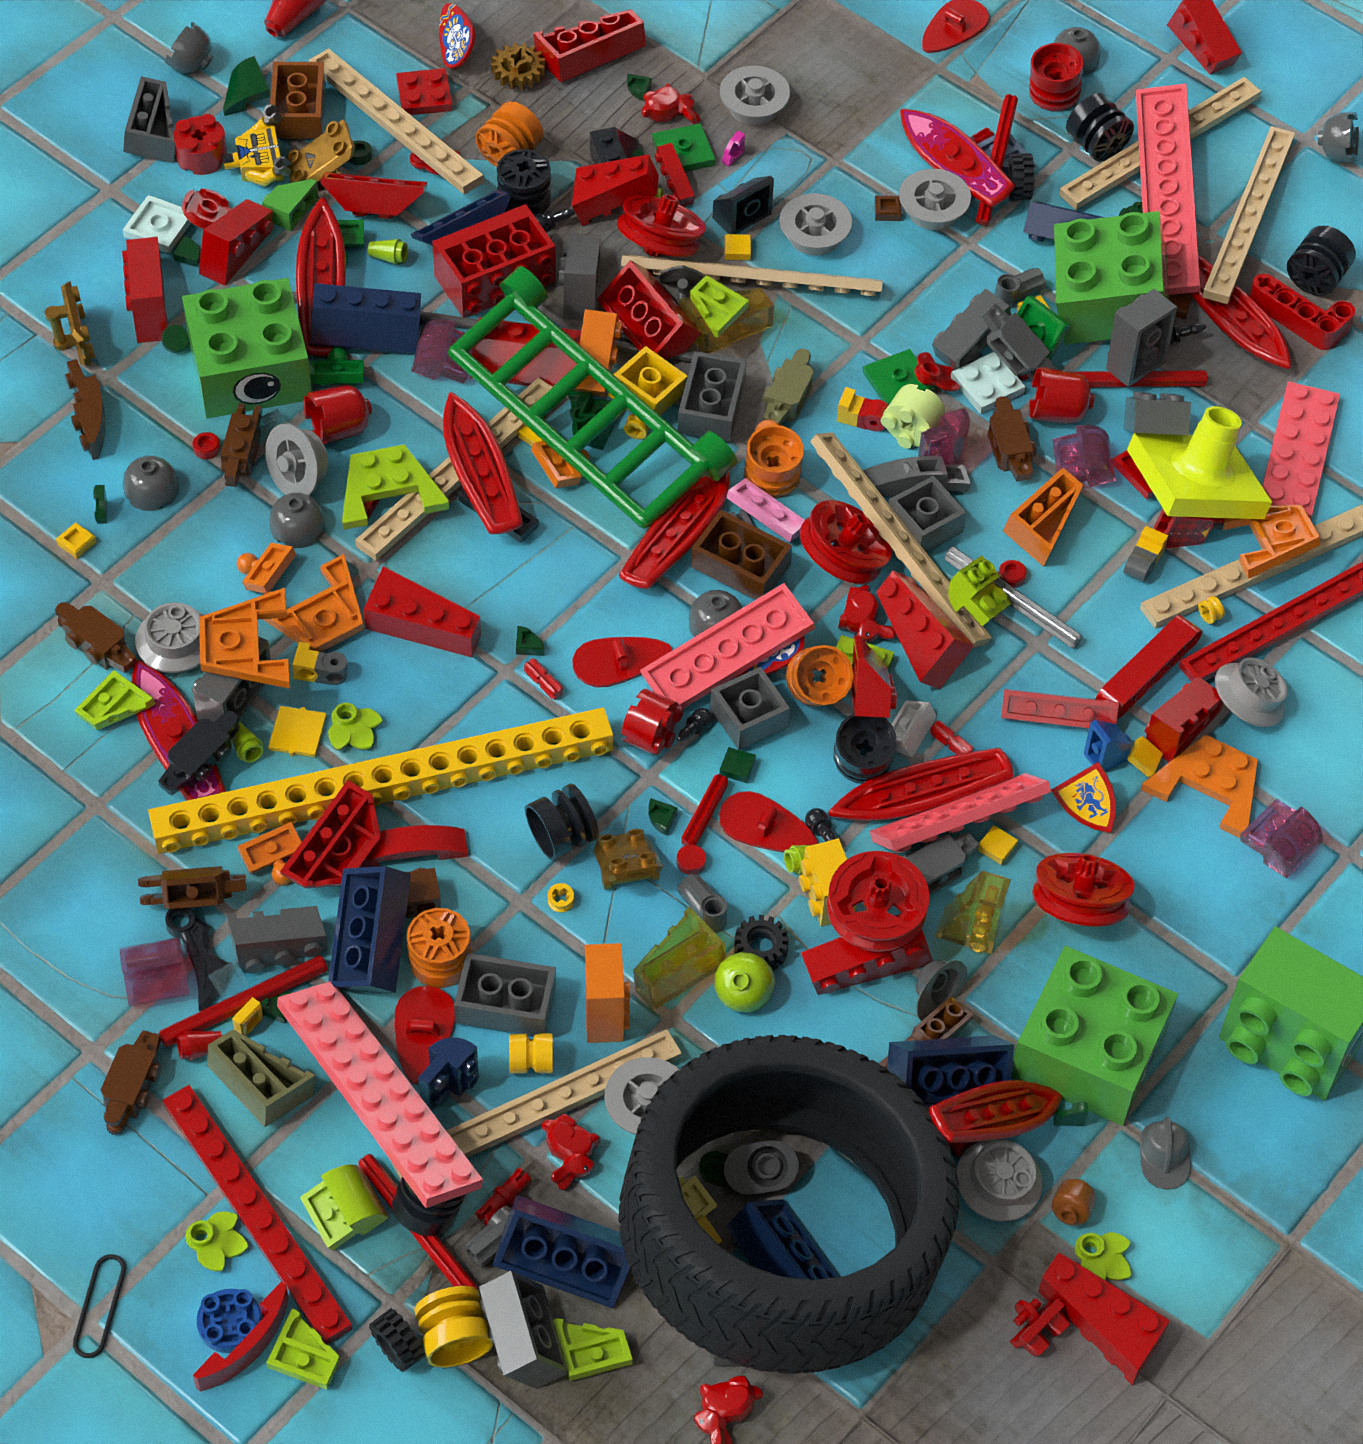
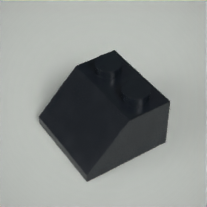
M615 127L590 132V155L594 164L644 155L638 139Z
M772 176L753 178L746 183L738 185L728 193L718 196L713 200L712 218L728 234H737L771 215L774 178Z

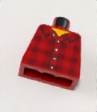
M1162 509L1153 528L1168 535L1165 549L1194 546L1204 543L1210 530H1222L1224 518L1167 516L1164 509Z

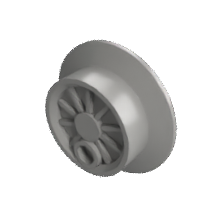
M744 66L731 71L725 76L720 85V97L723 104L730 110V113L736 120L748 125H762L773 120L778 112L787 105L790 98V87L786 79L775 70L763 66Z
M925 169L911 174L903 181L899 191V200L903 209L917 226L928 230H942L953 225L957 219L966 213L971 203V193L967 184L954 173L941 169Z
M804 194L790 200L783 207L780 213V227L784 235L798 251L807 255H824L833 251L849 235L852 227V217L847 207L836 198L824 194Z
M289 423L277 425L271 430L266 442V462L274 483L285 495L297 492L311 495L317 483L324 479L328 469L327 452L321 439L314 432L307 429L301 430L299 427Z
M177 602L166 603L152 610L139 626L135 637L136 650L141 660L149 667L166 673L185 672L199 666V617L203 616V614L189 605Z
M1245 658L1240 663L1225 664L1217 671L1215 675L1216 690L1223 703L1236 716L1259 727H1272L1282 720L1285 712L1283 700L1287 696V685L1274 667L1257 658Z
M653 1057L633 1059L618 1067L610 1076L605 1088V1105L611 1119L623 1130L636 1135L647 1105L651 1103L652 1097L659 1087L664 1086V1082L679 1069L668 1061Z
M1006 1139L978 1141L963 1153L958 1162L956 1171L959 1180V1193L965 1203L984 1218L1001 1222L1019 1219L1028 1214L1040 1198L1042 1191L1040 1169L1031 1154L1012 1141Z

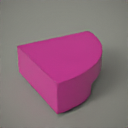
M737 131L730 139L723 154V164L727 166L732 165L744 153V133Z

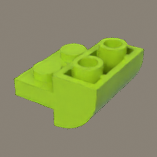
M982 555L953 576L949 584L948 594L950 603L956 612L965 607L979 624L984 626L1012 603L1008 600L1006 593L993 583L1000 575L996 571L995 566Z
M354 1164L342 1165L321 1175L323 1180L321 1183L300 1197L327 1248L332 1251L357 1233L364 1236L389 1218L361 1167Z

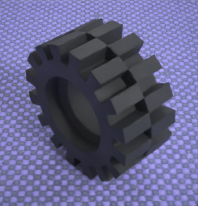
M1031 153L1009 155L1008 177L1015 184L1014 190L1009 195L1010 200H1032L1035 171Z
M759 915V919L755 921L754 916H751L748 923L744 920L741 922L740 928L737 927L734 954L740 952L753 953L765 959L773 971L778 969V963L782 965L785 962V957H787L789 943L786 928L782 929L780 921L774 924V917L769 916L768 921L764 920V915ZM757 937H764L769 939L773 946L767 951H757L750 946V941Z
M390 1308L369 1324L371 1334L376 1339L375 1342L381 1347L383 1354L387 1355L388 1360L391 1363L393 1362L394 1366L401 1372L406 1371L425 1356L424 1348L420 1345V1340L415 1336L416 1333L410 1329L408 1322L404 1321L403 1317L396 1310Z

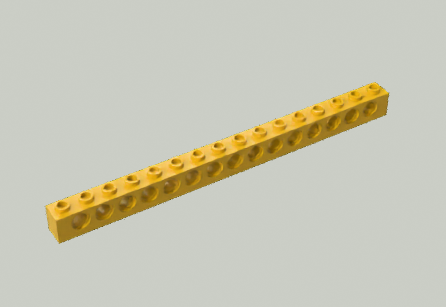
M603 707L148 809L157 853H173L182 848L204 846L209 842L222 839L231 840L237 836L249 833H261L267 829L280 827L289 822L295 824L310 819L318 820L347 780L371 793L374 806L376 807L381 803L394 800L402 801L412 796L433 794L439 790L452 787L460 788L469 783L490 781L504 775H517L523 771L535 768L543 769L562 762H574L579 758L593 755L601 756L613 751V733Z

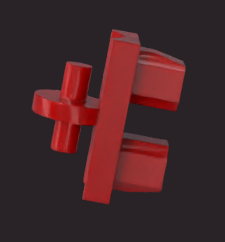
M1036 1298L1030 1303L1025 1300H1019L1015 1304L1018 1316L1013 1320L1014 1323L1020 1327L1024 1322H1027L1009 1341L1015 1349L1023 1346L1030 1354L1036 1357L1042 1354L1050 1345L1040 1333L1044 1326L1055 1337L1070 1325L1065 1315L1060 1311L1065 1305L1059 1298L1053 1303H1046L1038 1312L1036 1310L1041 1306V1302Z

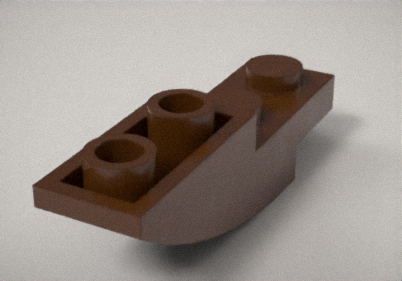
M77 359L66 362L69 373L64 374L68 388H74L76 392L73 393L75 415L71 416V421L75 431H81L82 435L79 436L83 450H89L92 460H96L99 458L103 447L106 428L102 396L96 375L85 378Z
M950 996L915 1026L911 1036L905 1041L957 1038L972 1020L974 1014ZM888 1056L879 1063L885 1068L888 1065Z

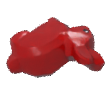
M669 83L665 84V87L657 91H649L643 96L645 105L641 108V114L644 118H649L655 122H668L675 116L680 115L684 116L694 125L701 121L699 115L693 110L695 106L693 97L690 94L681 95Z
M863 585L860 588L850 587L844 614L839 619L838 629L857 633V636H860L866 643H871L878 637L894 639L896 636L892 626L880 625L876 621L879 605L876 597L871 593L870 587L868 585Z
M566 1114L560 1115L555 1120H544L541 1127L546 1132V1142L552 1156L563 1161V1165L552 1172L551 1180L558 1185L560 1190H565L573 1178H582L594 1171L595 1164L590 1157L601 1140L597 1134H590Z
M746 1376L733 1377L727 1382L714 1385L703 1384L699 1388L702 1397V1411H698L694 1415L693 1421L703 1433L710 1435L711 1444H732V1440L726 1430V1424L743 1421L752 1411L755 1401L760 1400L764 1396L763 1391L759 1387L751 1385Z

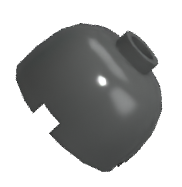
M191 22V28L186 26L173 43L171 49L174 53L172 58L167 55L165 63L185 74L194 73L201 67L206 69L213 58L209 55L212 50V42L209 35L197 24Z
M1070 27L1056 36L1053 43L1071 45L1079 51L1083 57L1084 75L1090 74L1097 68L1100 60V43L1094 33L1082 27Z
M1356 112L1338 113L1329 117L1324 124L1323 130L1318 132V145L1323 146L1325 155L1335 162L1355 163L1356 161L1352 157V153L1358 154L1359 127H1354L1353 120H1358Z
M149 455L139 457L131 462L124 472V494L135 508L143 511H156L167 502L168 505L171 504L178 495L179 483L173 466L163 458Z
M301 492L283 495L274 503L270 511V532L277 542L280 540L293 548H304L313 545L321 532L323 534L325 531V518L320 504L310 495Z
M707 591L701 594L692 604L688 617L689 630L693 637L743 607L735 596L726 591Z

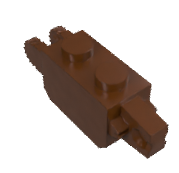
M998 397L994 404L996 408L990 417V425L987 432L997 466L1004 472L1011 471L1016 482L1031 480L1033 475L1032 459L1033 456H1036V445L1034 440L1029 438L1028 421L1026 419L1023 420L1020 409H1013L1012 403L1007 397Z
M239 403L236 413L231 415L220 454L221 471L225 473L226 486L237 487L240 475L250 476L252 473L261 439L262 406L255 405L253 414L246 415L245 404Z
M67 602L57 604L55 611L56 615H58V624L65 631V640L70 647L75 650L78 648L85 653L91 663L94 665L99 664L106 670L112 666L126 673L137 662L136 656L127 648L124 630L93 606H83L78 610Z
M222 866L162 871V875L144 876L138 879V886L140 887L162 886V893L140 896V904H163L164 908L167 909L219 905L224 903L225 898H231L232 892L246 891L247 889L245 874L230 875V871L223 870Z
M142 1030L134 1045L125 1044L119 1047L100 1089L106 1107L103 1117L105 1123H107L106 1128L109 1134L120 1135L121 1132L123 1133L130 1117L137 1119L140 1110L147 1107L150 1098L149 1089L152 1082L156 1083L161 1074V1065L157 1058L161 1043L159 1034Z

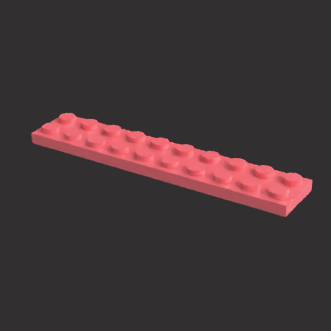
M1185 83L1136 90L1142 208L1143 213L1160 211L1167 254L1168 295L1201 292L1187 85Z
M329 981L278 997L277 1007L425 1208L482 1188V1177L337 987H334Z

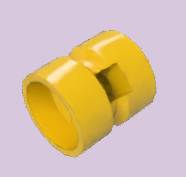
M509 1034V1073L527 1074L530 1068H533L535 1073L539 1074L553 1073V1034H535L533 1039H529L527 1034Z

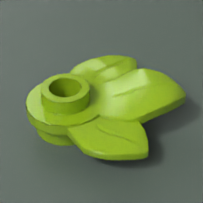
M341 703L335 707L331 715L333 724L328 730L329 741L336 750L343 749L349 743L352 747L360 750L370 749L374 743L371 728L380 725L383 722L382 718L376 711L370 708L357 709L351 703Z
M225 1211L217 1212L207 1221H195L186 1230L185 1239L187 1245L197 1252L198 1262L208 1270L214 1272L223 1271L225 1258L237 1257L248 1249V1244L243 1236L233 1230L237 1223V1214ZM200 1234L207 1235L205 1240L198 1241L196 1239Z
M1108 1232L1101 1236L1095 1233H1086L1076 1240L1074 1251L1077 1258L1081 1261L1082 1267L1104 1280L1107 1278L1113 1281H1121L1131 1276L1129 1264L1122 1255L1130 1245V1241L1124 1236L1114 1232ZM1090 1246L1094 1248L1095 1253L1085 1251V1247Z

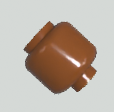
M1067 1179L1058 1187L1052 1199L1051 1209L1059 1221L1067 1225L1079 1226L1086 1223L1090 1218L1096 1205L1097 1196L1094 1189L1087 1182L1080 1179Z

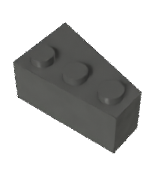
M141 76L125 128L123 152L174 163L175 142L167 84L165 81Z
M569 234L568 244L563 243V256L561 257V270L559 271V286H564L563 319L583 320L585 309L595 310L601 235Z
M317 906L281 909L279 915L264 916L263 911L253 912V917L238 919L236 914H226L231 944L240 975L257 973L263 970V968L274 965H286L293 960L303 957H315L322 952L328 951L327 937Z

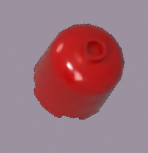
M1047 367L1036 369L1031 386L1036 388L1035 400L1029 399V418L1038 421L1075 424L1085 417L1088 409L1092 410L1095 394L1090 393V384L1083 375Z
M341 386L307 393L308 396H304L303 408L305 419H311L314 430L310 431L314 432L323 444L363 433L368 425L369 415L372 414L369 399H365L363 394L353 386Z

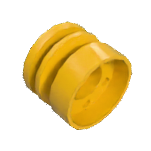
M470 1286L449 1287L425 1296L416 1304L414 1311L420 1333L424 1335L422 1341L428 1364L441 1368L460 1366L481 1358L490 1351L493 1342L489 1337L488 1323L483 1319L485 1313L480 1305L479 1290Z

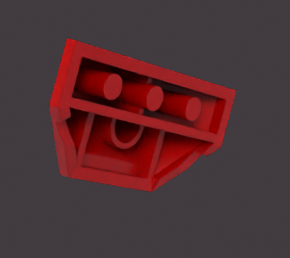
M325 172L321 177V184L345 211H351L356 216H367L368 213L378 214L379 218L384 219L393 218V216L401 213L424 193L428 183Z
M347 780L281 869L280 874L305 889L341 886L343 869L360 868L381 840L372 794Z

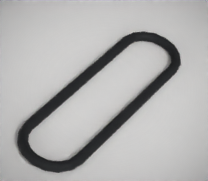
M107 1254L97 1260L94 1266L73 1339L74 1351L83 1358L97 1356L105 1346L126 1271L125 1262L120 1256ZM105 1260H117L121 1265V1272L101 1343L96 1351L84 1353L78 1348V1339L99 1266Z

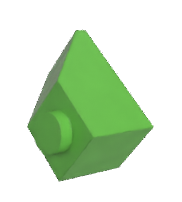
M309 179L278 185L270 194H267L263 199L262 206L273 210V224L291 232L319 199L317 181Z

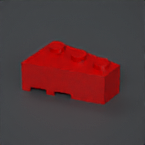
M1182 0L1167 23L1171 31L1209 75L1234 65L1242 54L1212 0Z
M650 155L576 168L572 207L582 227L589 224V219L601 214H604L605 217L612 214L611 210L623 205L624 200L629 196L657 195L659 174Z
M246 199L203 229L199 274L225 286L273 229V210Z
M1197 677L1189 684L1186 683L1176 695L1152 713L1144 733H1146V739L1163 753L1162 759L1169 763L1180 755L1221 712L1223 701L1216 688L1200 677Z

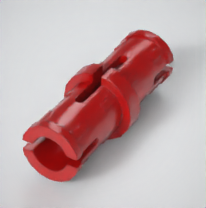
M517 1168L502 1186H496L493 1189V1195L475 1212L480 1221L484 1218L486 1219L483 1224L488 1226L491 1217L502 1207L509 1206L511 1208L516 1196L532 1182L531 1177L527 1173L523 1176L521 1175L524 1171L523 1169Z

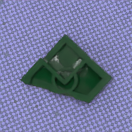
M255 56L243 60L232 70L223 106L224 116L246 111V103L270 97L269 88Z
M572 391L568 394L571 402L570 416L573 420V436L611 401L595 400L591 392ZM617 418L587 446L603 450Z

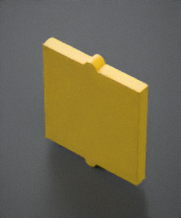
M280 706L268 749L270 751L289 753L290 756L296 754L316 757L327 717L326 713L306 710L305 707L297 709Z

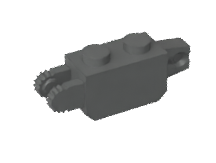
M995 303L982 314L981 317L991 330L987 336V344L1015 376L1027 374L1033 380L1037 368L1057 369L1047 357L1050 351L1016 312L1009 316Z
M969 832L952 838L948 833L941 838L928 842L925 847L916 852L911 851L907 853L904 858L920 870L927 882L929 895L962 877L965 860L978 851L979 844Z

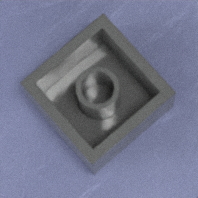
M934 475L889 499L890 507L925 552L963 533L966 511Z
M761 667L711 689L710 709L738 750L788 728L790 708Z

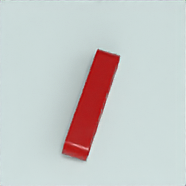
M1180 614L1177 615L1101 688L1095 699L1119 702L1117 718H1121L1197 644L1203 630Z

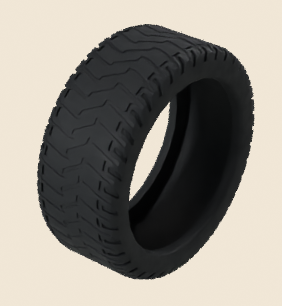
M773 1035L755 1036L752 1039L743 1038L740 1041L735 1040L729 1044H722L718 1048L715 1047L708 1052L700 1054V1057H695L682 1066L681 1070L675 1071L664 1082V1086L659 1087L652 1097L651 1103L647 1105L637 1128L619 1197L621 1203L619 1204L618 1222L621 1224L619 1230L621 1244L625 1248V1257L628 1266L632 1268V1274L640 1289H643V1294L653 1308L657 1309L666 1322L674 1327L677 1332L683 1334L686 1339L694 1342L696 1346L706 1349L712 1355H717L721 1359H727L729 1362L743 1367H752L759 1371L783 1374L814 1373L840 1368L872 1355L903 1333L905 1328L915 1319L929 1296L956 1229L960 1206L959 1180L948 1142L935 1124H933L929 1108L925 1106L921 1098L912 1089H909L903 1080L901 1081L894 1073H890L887 1068L874 1060H869L867 1056L859 1054L857 1051L847 1050L844 1046L828 1041L824 1043L816 1038L811 1039L804 1036L798 1038L795 1035H779L778 1037ZM771 1129L795 1132L819 1140L850 1158L873 1181L886 1202L895 1230V1248L875 1264L846 1276L810 1280L782 1277L748 1265L721 1248L698 1224L684 1200L676 1170L685 1158L704 1144L733 1132Z

